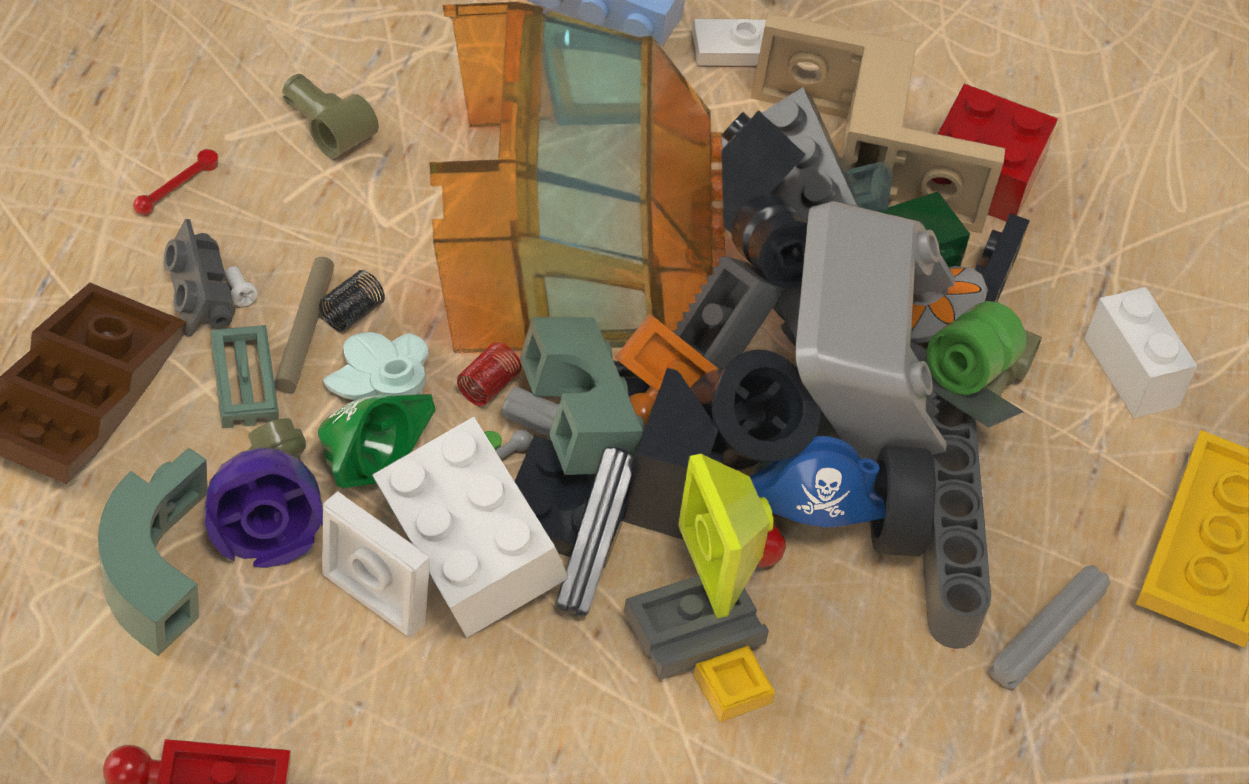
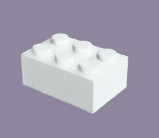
M475 417L470 418L373 474L376 483L410 542L430 556L429 574L466 638L569 579L554 544Z

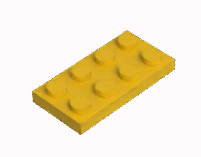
M1200 430L1136 604L1244 648L1249 641V448Z

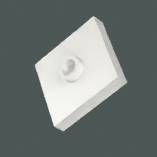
M337 491L323 504L322 575L403 634L412 638L425 625L430 556Z

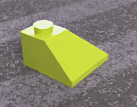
M703 454L692 455L689 457L678 526L718 619L729 616L763 557L767 534L773 530V514L765 497H758L750 476Z

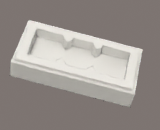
M694 19L692 35L697 65L757 66L766 20Z

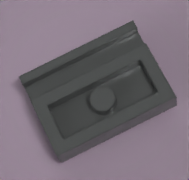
M699 575L627 598L625 601L624 614L647 657L652 658L657 667L656 674L659 680L693 669L699 662L749 645L751 649L766 644L769 633L766 624L761 625L757 618V609L745 588L729 616L717 619Z

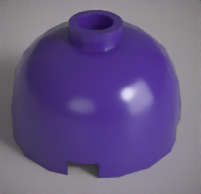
M260 447L242 451L220 466L209 482L204 506V521L210 542L224 557L235 561V555L242 559L257 558L253 562V567L268 568L290 563L308 552L315 543L314 535L319 530L320 524L321 526L323 525V502L315 476L301 460L280 449Z

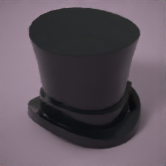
M761 349L746 351L732 359L725 368L712 370L701 376L690 388L718 430L714 453L724 455L722 464L735 470L751 468L760 462L778 461L792 457L803 451L813 441L819 429L820 407L804 386L798 368L788 359L772 351Z

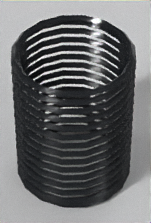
M359 270L321 298L319 307L324 319L330 326L338 331L345 332L381 305L385 300L383 287L375 276L365 270Z

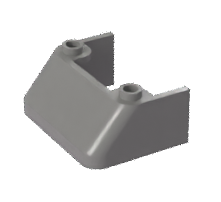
M833 201L811 207L808 215L796 340V363L800 378L841 439L850 444L857 451L861 459L868 458L877 462L879 453L885 445L926 448L932 452V455L946 452L947 443L925 410L926 395H930L933 389L931 372L925 361L917 359L910 348L913 295L954 286L955 277L940 254L934 232L926 230L919 221Z

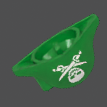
M432 394L376 395L361 398L341 407L325 418L318 428V436L321 445L324 447L325 460L328 466L332 468L336 485L341 488L375 484L374 473L411 453L436 411Z

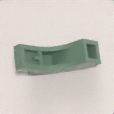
M191 448L186 449L173 462L162 464L153 474L149 483L130 471L110 495L99 524L98 546L102 584L107 603L119 624L128 634L157 656L199 618L198 584L166 562L156 550V546L163 535L207 496V460Z

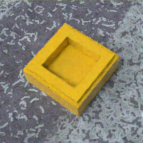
M749 645L695 665L693 675L719 722L773 703L776 692Z

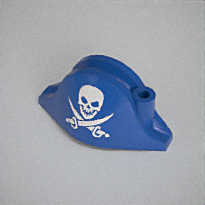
M816 436L800 453L783 460L774 461L763 470L750 476L758 497H765L772 513L795 522L819 527H840L885 518L884 499L873 489L879 473V465L872 459H861L857 451L841 439Z

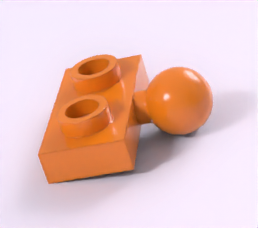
M651 314L645 318L615 356V359L650 386L645 393H636L629 396L636 415L641 416L645 427L667 368L679 371L690 388L701 376L718 369Z

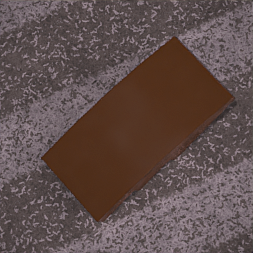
M89 282L32 331L30 351L0 376V456L67 484L98 452L130 413L184 334L187 321Z

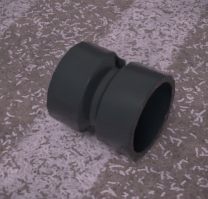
M770 194L757 196L745 203L735 215L731 227L732 241L737 251L773 285L784 288L802 285L808 220L779 196Z

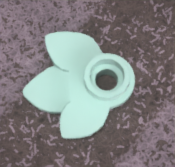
M374 332L354 334L343 345L348 365L323 379L324 386L329 391L351 400L376 395L422 394L426 383V373L423 365L429 357V350L426 342L412 333L404 334L392 342L382 334Z

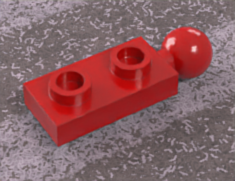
M165 739L161 760H155L151 758L146 750L139 746L122 745L112 750L106 757L103 765V777L106 784H288L291 750Z

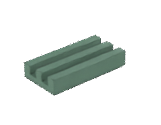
M266 325L211 330V346L222 429L234 428L233 421L244 420L245 426H255L256 418H267V423L278 420L279 410ZM248 340H256L264 402L254 403L245 343ZM225 342L234 343L242 404L232 405L224 349Z

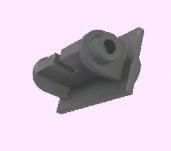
M185 219L175 239L169 240L166 245L164 267L171 275L175 291V310L180 313L182 320L187 321L185 335L191 336L199 322L210 323L214 328L228 326L235 314V306L230 295L228 282H221L225 276V271L217 241L206 233L194 235L191 220Z

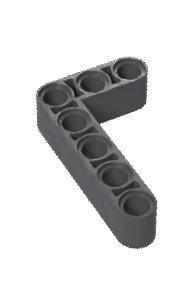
M932 389L930 396L939 413L931 420L947 445L946 452L932 455L936 476L935 508L930 540L926 551L923 553L927 621L930 634L937 642L945 647L959 649L968 647L977 639L991 602L976 419L933 392L946 390ZM820 409V424L816 436L841 439Z

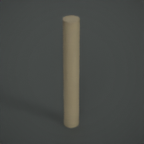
M317 257L314 259L274 382L275 388L283 393L294 392L298 384L320 314V299L326 295L335 267L334 262L327 257Z

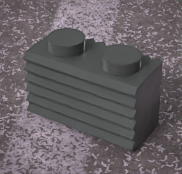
M727 256L719 258L720 265L713 267L714 275L707 276L708 284L701 285L702 293L695 294L696 302L689 304L690 311L683 313L684 321L677 322L678 330L672 331L718 369L725 368L732 359L745 351L785 290L783 287L775 286L769 282L752 264Z

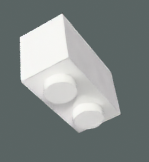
M1147 287L1100 298L1084 340L1132 417L1138 418L1180 407L1197 369V364Z

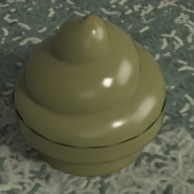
M290 418L266 423L254 429L248 435L252 444L248 450L260 447L280 449L301 460L299 455L306 448V440L302 430L295 429Z

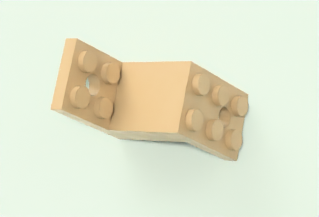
M768 13L751 99L776 104L804 87L812 96L819 113L847 118L840 159L862 208L878 211L938 191L966 229L981 234L1003 166L1005 148L903 127L917 43ZM811 62L817 65L819 69L813 71L805 70L799 67L797 63ZM943 177L953 182L949 185H941L933 182L931 179Z

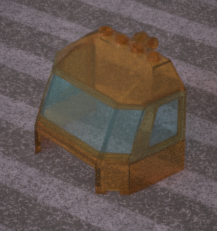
M522 2L443 5L444 17H450L453 22L469 127L500 126L498 160L429 162L431 187L442 186L443 218L432 219L433 245L453 352H483L494 342L503 343L513 351H522L532 317H595L604 340L609 341L611 348H622L649 314L658 319L671 331L678 330L677 322L684 321L683 313L689 312V304L696 302L695 294L702 293L701 285L708 284L707 276L714 275L713 267L719 266V258L726 256L723 208H715L713 204L714 201H723L722 169L713 170V163H722V132H712L711 110L653 36L637 37Z

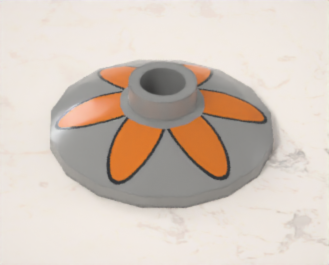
M949 267L955 277L954 286L913 295L911 341L914 343L929 342L939 330L953 320L955 321L975 304L985 302L988 289L982 274L970 267Z

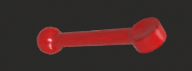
M211 149L200 151L197 155V162L150 195L137 196L133 203L136 213L143 216L150 214L154 209L155 203L202 170L212 171L218 167V154Z

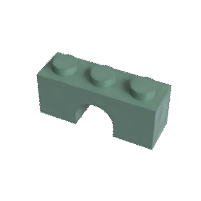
M532 317L520 361L534 396L561 397L549 435L564 474H596L603 450L606 447L622 448L635 455L645 429L644 422L641 416L635 413L628 396L627 382L624 377H620L612 359L611 345L608 340H604L595 317Z

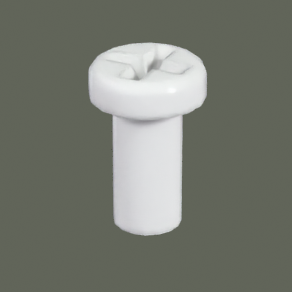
M229 267L225 271V277L232 289L230 295L234 305L238 307L251 305L258 296L254 284L246 282L238 267Z

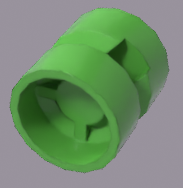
M991 301L975 304L955 321L953 320L939 330L930 339L926 350L928 367L937 382L952 393L961 395L976 393L1023 356L1026 348V331L1019 317L1003 304Z

